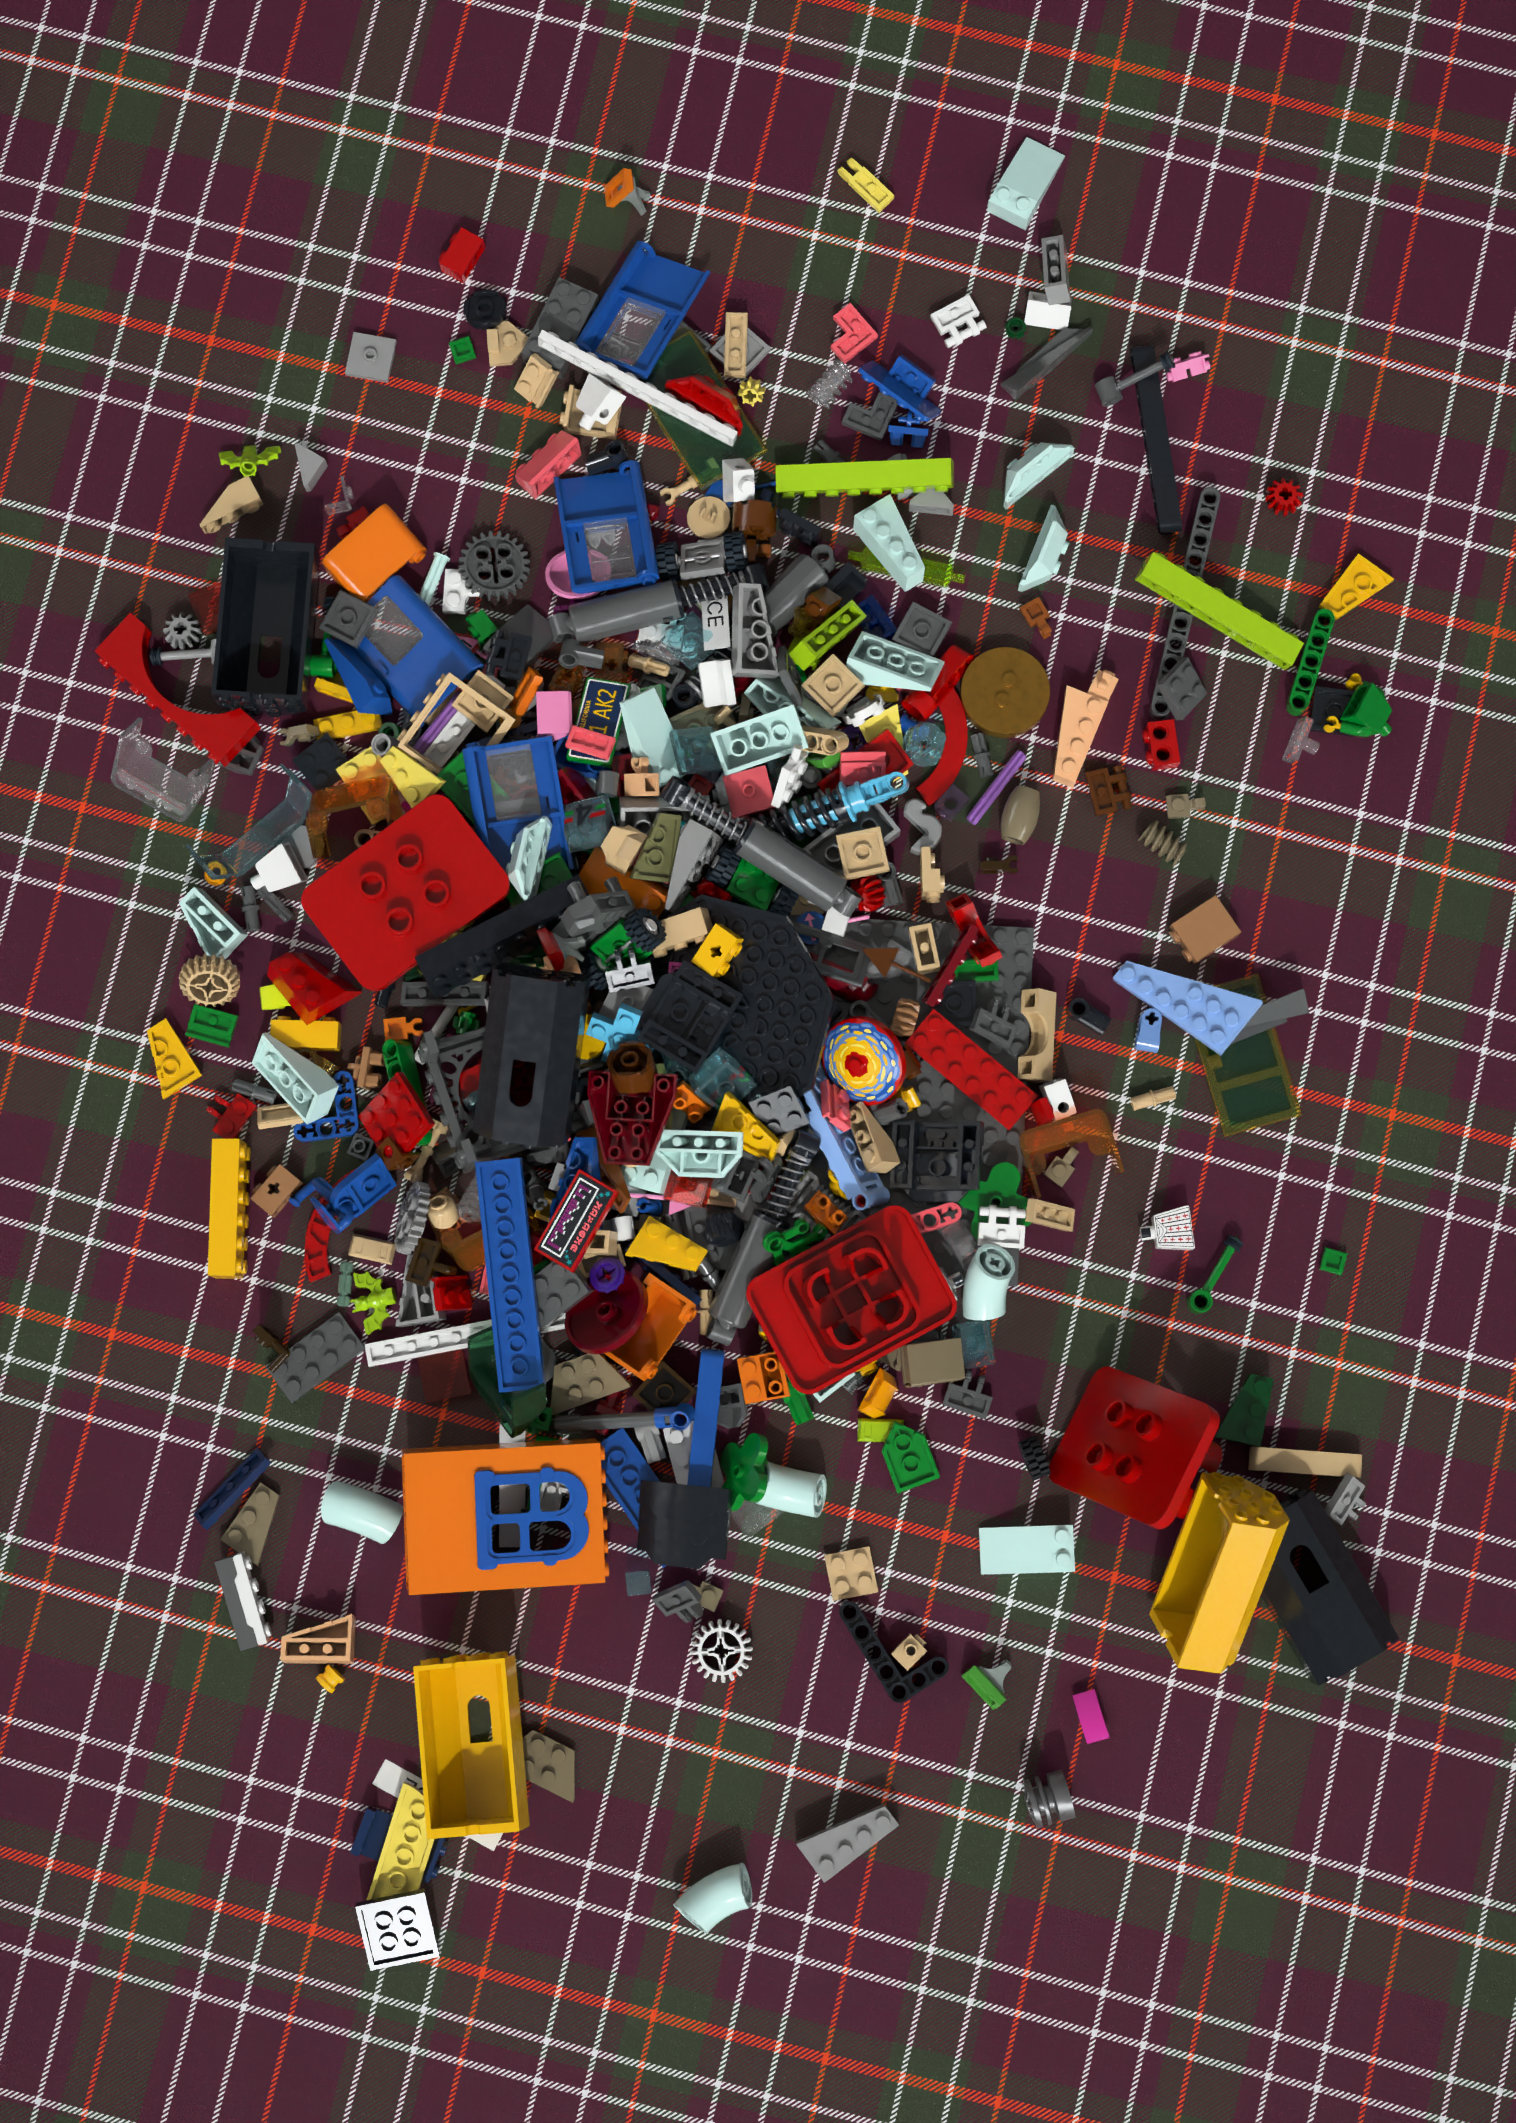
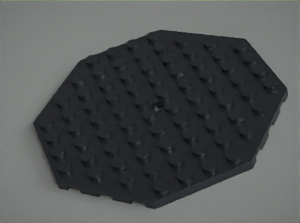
M701 894L689 904L668 915L667 918L699 907L707 908L712 926L715 923L723 924L744 939L741 944L742 949L736 957L733 956L729 962L730 968L726 974L714 977L743 994V997L697 1075L678 1065L668 1057L655 1064L671 1063L672 1074L678 1075L677 1085L684 1080L689 1086L695 1085L698 1088V1094L711 1104V1110L703 1114L702 1119L696 1123H692L687 1119L686 1125L704 1131H711L720 1106L718 1107L715 1103L721 1097L724 1098L725 1092L716 1083L718 1079L740 1085L741 1088L734 1096L754 1116L755 1114L749 1104V1098L788 1082L792 1083L798 1097L814 1089L835 998L788 916ZM692 942L687 944L688 948L679 951L671 949L667 951L665 956L654 958V955H650L645 960L650 959L654 974L661 977L668 974L669 962L682 963L685 960L688 963H692V959L703 943L696 944ZM718 948V949H717V951L719 952V955H718V956H721L722 953L720 952V948ZM740 1066L745 1069L735 1080L728 1079ZM746 1072L750 1075L744 1082L738 1081ZM725 1085L730 1092L735 1088ZM717 1090L719 1095L712 1100L710 1096Z

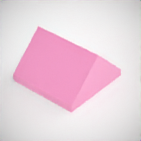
M536 692L537 738L552 736V742L570 734L572 729L571 692Z

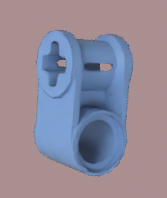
M1149 1008L1140 1015L1135 1037V1050L1158 1053L1162 1015L1157 1009ZM1150 1014L1156 1020L1151 1025L1149 1020H1145V1017H1148Z

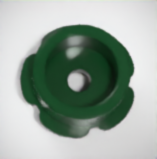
M1018 317L1010 319L1005 325L1006 334L1010 338L1015 337L1019 339L1023 337L1027 329L1025 322Z

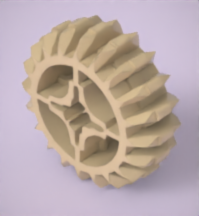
M204 953L203 957L196 955L194 959L189 958L187 963L183 964L179 973V986L182 989L183 995L188 996L189 1001L195 1000L196 1005L204 1003L205 1007L208 1004H212L215 1007L217 1003L224 1005L226 1001L231 1002L232 998L236 997L239 991L241 981L237 966L232 965L231 960H225L224 956L216 957L215 953L212 956H207Z

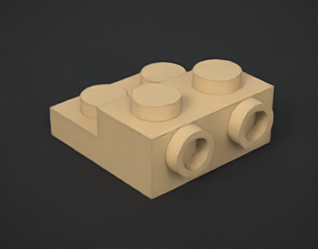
M921 847V900H926L927 903L940 902V893H944L945 876L940 875V869H934L935 853H930V847Z

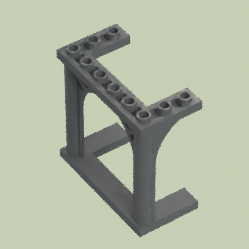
M486 1026L460 1035L443 1038L434 1037L432 1030L423 1033L418 1050L421 1063L425 1062L428 1071H425L428 1084H433L435 1092H432L436 1105H440L442 1113L439 1114L443 1127L447 1126L450 1133L447 1135L450 1148L454 1147L456 1151V1156H454L458 1169L462 1168L463 1174L471 1172L475 1167V1162L493 1161L527 1150V1148H522L519 1145L491 1153L487 1141H485L486 1144L481 1145L484 1140L483 1136L479 1135L477 1142L472 1145L470 1139H466L467 1133L473 1130L474 1121L468 1116L461 1104L458 1091L459 1078L468 1060L483 1049ZM460 1054H462L463 1060L458 1062L456 1058L451 1056L456 1055V1057H458ZM443 1062H450L455 1065L457 1071L453 1074L445 1073L441 1069V1064ZM443 1078L451 1079L453 1081V1086L447 1087L446 1085H448V1082ZM576 1092L571 1135L595 1127L589 1099L581 1100V1094ZM452 1102H458V1106H452ZM461 1120H465L468 1125L463 1132H461L463 1125L462 1123L459 1124Z

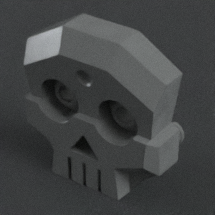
M610 877L604 882L608 890L607 893L591 894L589 896L585 894L580 881L570 883L567 886V890L570 892L575 903L565 910L560 917L561 921L551 932L564 939L582 935L586 945L577 950L579 952H586L590 949L589 947L595 939L621 918L625 921L637 908L628 891L622 889L617 877Z

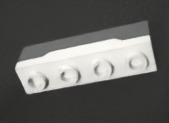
M245 1551L217 1559L214 1563L240 1651L268 1643L270 1636H272V1630L269 1622L265 1623L263 1614L266 1613L263 1601H259L257 1596L259 1586L256 1578H252L250 1572L253 1569L250 1556H246Z

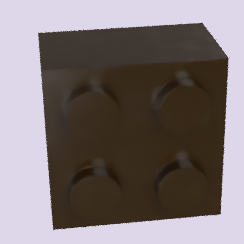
M663 1359L657 1366L658 1370L652 1379L645 1380L632 1395L649 1411H655V1408L676 1407L680 1403H687L697 1392V1388Z

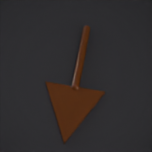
M862 948L884 978L892 965L928 983L931 982L930 978L894 962L900 948Z

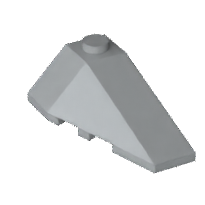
M692 819L685 823L680 831L681 836L677 846L665 909L671 913L679 909L690 893V884L695 881L698 882L702 876V867L705 863L710 865L724 841L714 831Z

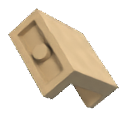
M570 384L569 391H565L563 399L566 409L565 412H561L560 425H563L564 431L570 434L616 440L622 404L608 424L604 425L595 420L589 431L579 425L584 415V412L576 407L581 390L575 389V386Z

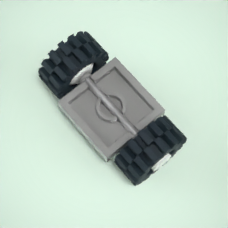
M743 531L724 534L723 539L681 545V556L675 541L657 544L656 546L657 565L662 582L676 579V582L725 574L726 563L730 574L743 571L744 568L749 566V556Z

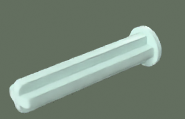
M437 552L433 554L435 558L419 594L428 606L446 562L450 561L449 557Z

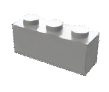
M1063 235L1042 238L1044 288L1048 304L1050 306L1071 302L1068 257Z

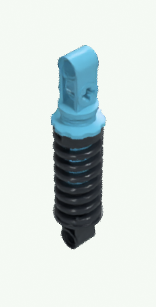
M892 772L866 781L863 784L859 781L854 782V785L846 787L841 781L832 791L830 788H826V796L821 797L819 792H815L813 795L815 800L810 801L808 796L802 798L804 803L802 805H799L796 800L792 801V808L789 809V812L787 806L783 804L780 807L782 813L780 817L777 816L775 809H770L769 815L771 820L766 821L765 815L759 813L757 816L746 817V822L748 824L754 817L792 843H794V837L798 841H802L805 839V833L812 837L816 835L817 830L821 833L826 832L828 825L833 829L838 827L839 820L843 824L856 822L857 813L869 811L870 805L879 804L894 796L905 793L909 788V780L900 772ZM897 777H902V787L894 789L892 785L893 780ZM728 835L722 837L724 841L720 848L729 841Z

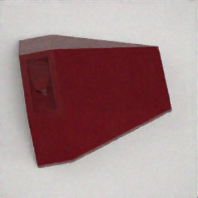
M589 1071L587 1094L604 1164L650 1166L676 1100L677 1074L654 1073L653 1088L649 1092L622 1094L614 1086L609 1071Z

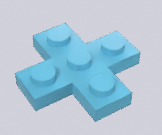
M621 1003L615 1020L595 1012L593 1013L586 1035L607 1043L601 1061L607 1063L609 1053L612 1050L618 1049L620 1047L619 1044L626 1041H640L637 1037L641 1030H638L637 1027L643 1011ZM645 1044V1046L648 1047V1048H650L651 1051L653 1052L654 1049H653L652 1047L648 1046L647 1044Z

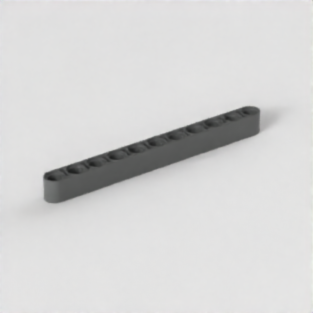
M1214 487L1205 488L1200 495L1183 563L1186 572L1201 578L1220 502V493ZM1204 497H1212L1214 503H1207ZM1206 517L1210 523L1203 524L1199 518ZM1202 538L1205 544L1198 545L1194 539ZM1195 558L1200 562V565L1194 566L1189 560ZM1176 604L1173 606L1149 708L1150 716L1157 721L1164 720L1170 712V708L1157 684L1170 671L1165 667V663L1171 662L1175 665L1183 658L1193 617L1191 613ZM1182 621L1185 624V628L1176 627L1174 622ZM1170 642H1178L1181 648L1173 649L1170 646ZM1155 705H1163L1166 711L1158 712L1155 709Z

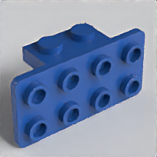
M900 355L890 371L873 360L859 367L858 372L862 374L861 377L865 381L873 382L879 387L880 392L887 396H892L896 399V403L899 406L911 410L918 420L928 422L939 416L942 412L940 408L926 399V396L937 380L905 356Z

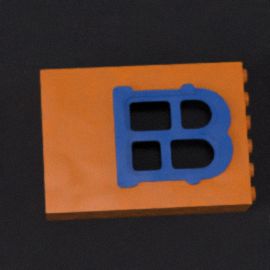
M595 1438L401 1449L406 1589L409 1595L605 1583V1576H609V1564L604 1557V1553H608V1540L604 1536V1530H607V1516H604L603 1507H606L607 1500L606 1493H603L602 1483H606L605 1469L601 1467V1460H605L604 1446ZM559 1482L565 1485L570 1495L567 1505L557 1511H541L539 1492L541 1483ZM529 1485L531 1507L529 1512L493 1514L491 1512L490 1489L492 1486ZM562 1521L570 1528V1541L561 1549L532 1551L530 1549L529 1525L532 1522ZM517 1523L520 1527V1550L518 1552L494 1553L492 1550V1526L495 1524Z

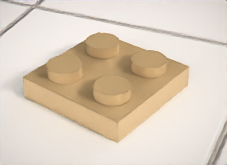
M834 654L801 685L833 718L865 687Z
M480 670L476 672L467 684L502 710H505L514 698ZM464 690L451 705L486 733L499 718V715Z
M880 826L836 835L843 873L847 880L889 872L890 869Z
M869 1546L824 1555L833 1601L878 1592Z

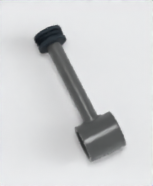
M1167 351L1159 356L1160 361L1119 382L1116 381L1114 376L1097 382L1095 388L1102 406H1111L1123 399L1121 390L1162 369L1169 371L1175 368L1173 356Z

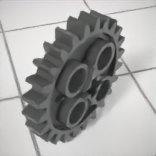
M489 531L488 537H485L481 532L479 540L473 536V544L466 542L467 550L462 549L461 555L463 557H459V564H461L459 572H462L461 580H466L465 587L472 586V594L479 591V598L486 594L488 601L491 600L492 596H495L497 601H499L500 595L508 599L509 592L516 595V588L523 589L522 582H527L528 577L526 575L530 574V568H528L530 560L526 559L528 552H522L524 545L516 546L517 538L510 541L508 533L503 538L501 537V531H498L497 536H493L492 531ZM491 548L495 550L497 584L494 583ZM506 552L509 556L501 557L499 553ZM485 554L487 558L479 559L477 555ZM508 572L512 576L509 578H504L501 574ZM486 574L490 578L482 580L479 576Z

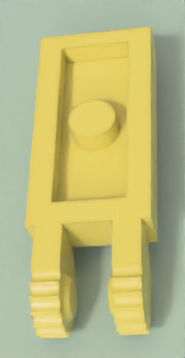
M850 158L847 164L856 174L852 176L846 169L840 167L837 170L839 175L868 204L880 213L894 199V194L864 166L862 167L858 162Z

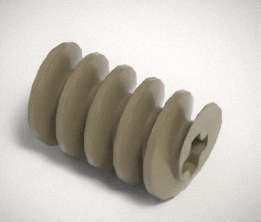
M1156 820L1147 827L1138 841L1145 838V847L1152 843L1151 851L1154 852L1160 849L1158 856L1162 857L1167 854L1165 861L1168 863L1174 859L1172 866L1174 867L1186 852L1188 843L1185 841L1179 845L1180 837L1177 836L1171 839L1173 832L1170 831L1165 834L1166 826L1158 829L1159 821Z

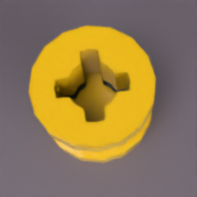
M328 1664L325 1667L324 1673L318 1674L316 1680L332 1694L335 1691L336 1685L343 1683L345 1678L335 1667Z

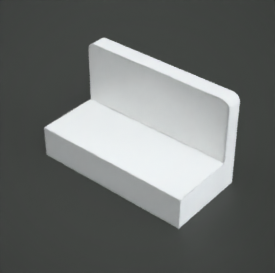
M1029 291L1025 324L1058 330L1068 328L1072 298L1070 297L1071 302L1049 306L1046 294Z
M718 659L698 663L704 707L736 704L730 660Z

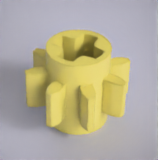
M749 377L747 382L741 381V389H739L737 395L742 396L743 404L748 403L754 406L756 401L762 402V394L765 393L766 388L761 387L760 379L755 380Z

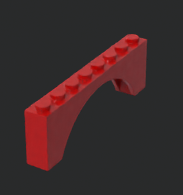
M130 612L96 648L95 653L99 656L97 661L106 669L111 667L115 670L113 675L122 683L126 680L131 684L128 688L137 696L142 694L146 698L144 702L153 710L157 707L161 711L159 715L166 722L170 723L173 721L177 725L175 729L182 736L186 737L189 735L193 739L191 743L198 750L201 751L204 748L208 752L207 757L214 764L217 765L220 762L226 767L256 735L261 727L241 708L220 714H199L179 708L165 699L157 690L149 670L148 648L152 633L146 625Z

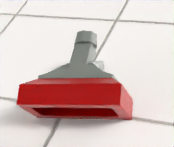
M545 927L537 930L542 947L555 972L564 969L565 959L569 955L581 962L585 959L577 950L586 945L582 935L564 939L550 932Z

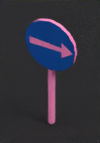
M808 911L799 916L796 922L822 930L825 918L820 913ZM870 916L853 917L849 919L848 923L866 920ZM798 933L803 943H819L818 939Z

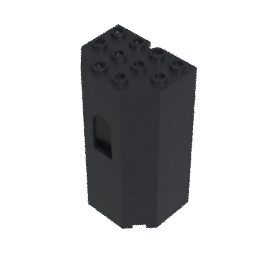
M225 537L211 690L214 700L221 708L234 710L241 708L249 716H259V713H263L274 718L307 711L320 556L315 543L266 542L257 539ZM261 636L282 637L280 669L278 674L272 678H264L258 672Z
M500 962L493 968L473 1132L492 1140H498L497 1143L501 1145L518 1143L520 1147L533 1149L534 1146L559 1148L565 1145L571 1137L591 975L566 971L555 972L554 970ZM514 1060L536 1063L532 1099L525 1106H518L510 1099Z
M1304 1488L1289 1495L1291 1499L1278 1501L1290 1521L1262 1590L1261 1597L1311 1683L1321 1685L1329 1681L1327 1677L1338 1678L1389 1648L1386 1644L1388 1641L1392 1644L1400 1638L1313 1490H1305ZM1298 1545H1304L1310 1549L1329 1581L1311 1593L1307 1591L1290 1561V1552Z

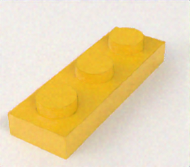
M357 710L313 720L314 726L319 727L320 736H317V740L326 733L329 734L332 740L377 731L383 725L381 715L358 713Z

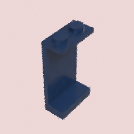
M369 1806L363 1816L350 1854L358 1857L364 1855L379 1861L393 1815ZM446 1838L435 1839L423 1876L425 1878L424 1882L429 1883L432 1878L436 1879L441 1865L437 1864L440 1855H445L449 1845L448 1842H445Z

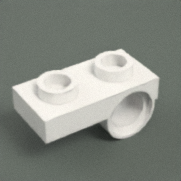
M622 1216L603 1221V1230L618 1233L617 1242L635 1239L633 1216Z

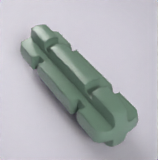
M341 1262L337 1305L347 1307L350 1305L349 1294H351L352 1276L350 1274L353 1272V1264L351 1262Z

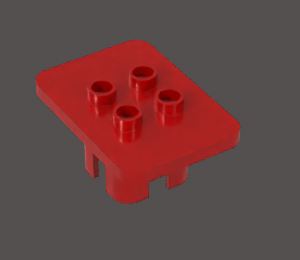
M431 795L308 885L302 893L301 904L358 982L369 991H381L418 964L415 959L416 956L453 938L503 901L509 894L510 880L506 872L453 803L443 795Z
M897 1205L888 1206L755 1277L746 1288L747 1302L790 1383L798 1392L803 1394H814L946 1323L954 1316L957 1309L955 1296L912 1216L905 1208Z
M1109 1366L1102 1367L1092 1376L1050 1462L1049 1469L1051 1474L1049 1478L1053 1483L1155 1529H1164L1173 1522L1175 1517L1185 1519L1195 1493L1190 1486L1199 1467L1209 1473L1217 1472L1222 1460V1449L1217 1443L1212 1441L1219 1427V1413L1213 1407L1199 1400Z

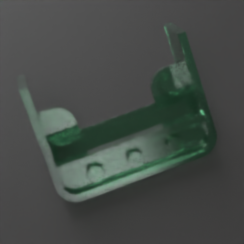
M492 1326L467 1337L469 1376L474 1387L511 1438L521 1435L546 1409V1403L548 1402L546 1385L543 1382L528 1390L499 1393Z

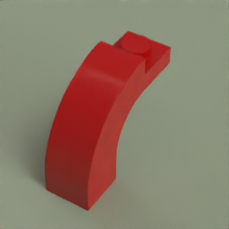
M966 893L945 902L959 935L967 923L979 928L977 941L967 949L977 965L980 964L983 968L1003 958L1000 950L984 929L975 906Z

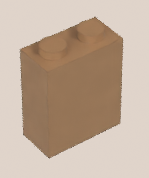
M1216 895L1169 927L1171 939L1174 943L1180 944L1183 949L1181 952L1188 962L1191 961L1193 965L1226 945L1241 933Z

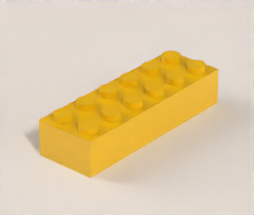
M212 1139L208 1276L216 1279H243V1274L247 1273V1260H244V1251L248 1250V1238L245 1237V1228H248L249 1217L245 1215V1209L249 1205V1192H246V1183L250 1182V1170H247V1161H250L251 1149L241 1139Z

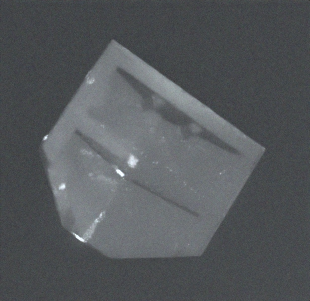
M744 1499L741 1507L735 1512L731 1511L730 1516L747 1539H749L785 1511L759 1505Z

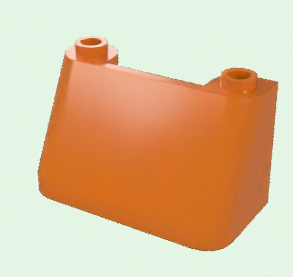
M383 504L323 558L322 564L330 577L346 593L367 603L390 576L394 575L408 561L409 563H419L425 557L427 550L388 504Z
M651 1273L643 1281L647 1285L648 1309L641 1326L626 1343L615 1350L604 1353L643 1381L652 1379L658 1370L657 1366L687 1322H691L697 1313L695 1303Z

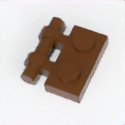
M1122 765L1113 767L1115 775L1109 776L1107 768L1085 773L1095 817L1117 812L1116 803L1122 802L1124 810L1132 809L1131 792H1128L1126 784L1128 779L1126 773H1123ZM1117 783L1120 794L1114 795L1112 784Z

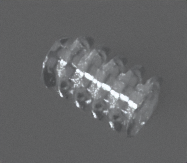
M837 359L834 360V365L828 367V372H823L822 378H818L816 384L811 386V391L806 392L807 396L815 404L827 409L830 408L828 400L836 401L833 394L841 395L838 388L847 389L844 381L853 382L850 377L851 371Z
M476 1175L457 1205L459 1220L466 1223L481 1221Z

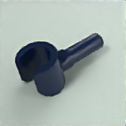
M765 488L760 494L759 500L772 503V508L775 506L771 501L774 494ZM777 508V516L779 517L780 510Z

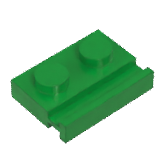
M194 1004L185 1035L230 1048V1042L239 1017Z

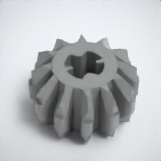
M180 612L179 618L172 614L173 621L166 620L165 623L168 627L163 629L164 634L167 635L165 640L168 643L171 642V646L174 649L179 646L181 650H185L186 645L193 648L191 642H199L200 639L196 635L202 634L201 629L197 628L200 623L198 620H194L191 614L185 616L184 612Z

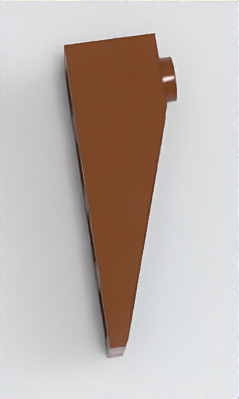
M596 1127L577 1132L575 1137H595L597 1139L601 1182L619 1192L613 1205L619 1213H623L631 1196L619 1164H604Z

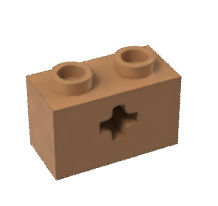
M281 1164L270 1169L266 1175L268 1177L263 1184L259 1183L253 1189V1196L250 1198L274 1218L289 1202L288 1199L293 1197L304 1184ZM273 1185L278 1186L280 1190L278 1194L273 1193V1189H271Z

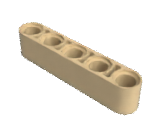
M802 725L809 745L808 748L802 749V751L834 755L844 751L849 745V738L844 732Z
M1249 1447L1248 1470L1345 1477L1346 1473L1355 1478H1361L1362 1455Z

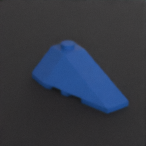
M326 638L324 642L358 713L390 716L393 713L391 701L381 679L345 642L339 639Z
M574 1137L566 1160V1171L563 1178L559 1180V1191L551 1203L550 1220L579 1169L601 1181L597 1139L595 1137ZM603 1223L601 1224L599 1230H603Z

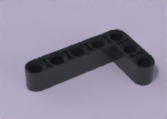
M846 1601L840 1606L839 1614L887 1694L894 1702H905L948 1673V1662L941 1656H934L901 1676L859 1606L853 1601ZM852 1605L856 1608V1614L853 1618H846L843 1615L845 1606ZM860 1625L868 1628V1635L865 1638H859L855 1634L856 1628ZM872 1645H877L881 1649V1653L877 1658H871L867 1653L868 1648ZM940 1660L944 1663V1670L941 1673L932 1671L934 1661ZM885 1665H889L893 1669V1674L889 1678H884L880 1675V1669ZM916 1673H922L925 1676V1681L920 1686L912 1683V1677ZM897 1685L905 1688V1695L901 1698H896L892 1694L893 1688Z

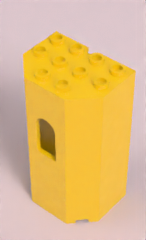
M1202 1472L1149 1613L1160 1636L1167 1639L1165 1645L1178 1668L1221 1674L1227 1665L1231 1666L1235 1662L1290 1521L1274 1494L1241 1476L1234 1475L1231 1477L1217 1472Z
M508 1651L495 1652L493 1654L491 1652H483L468 1656V1654L454 1655L449 1658H443V1661H440V1658L420 1660V1665L413 1666L427 1839L519 1832L529 1827L515 1655H508ZM474 1696H483L490 1704L493 1741L471 1743L468 1706Z

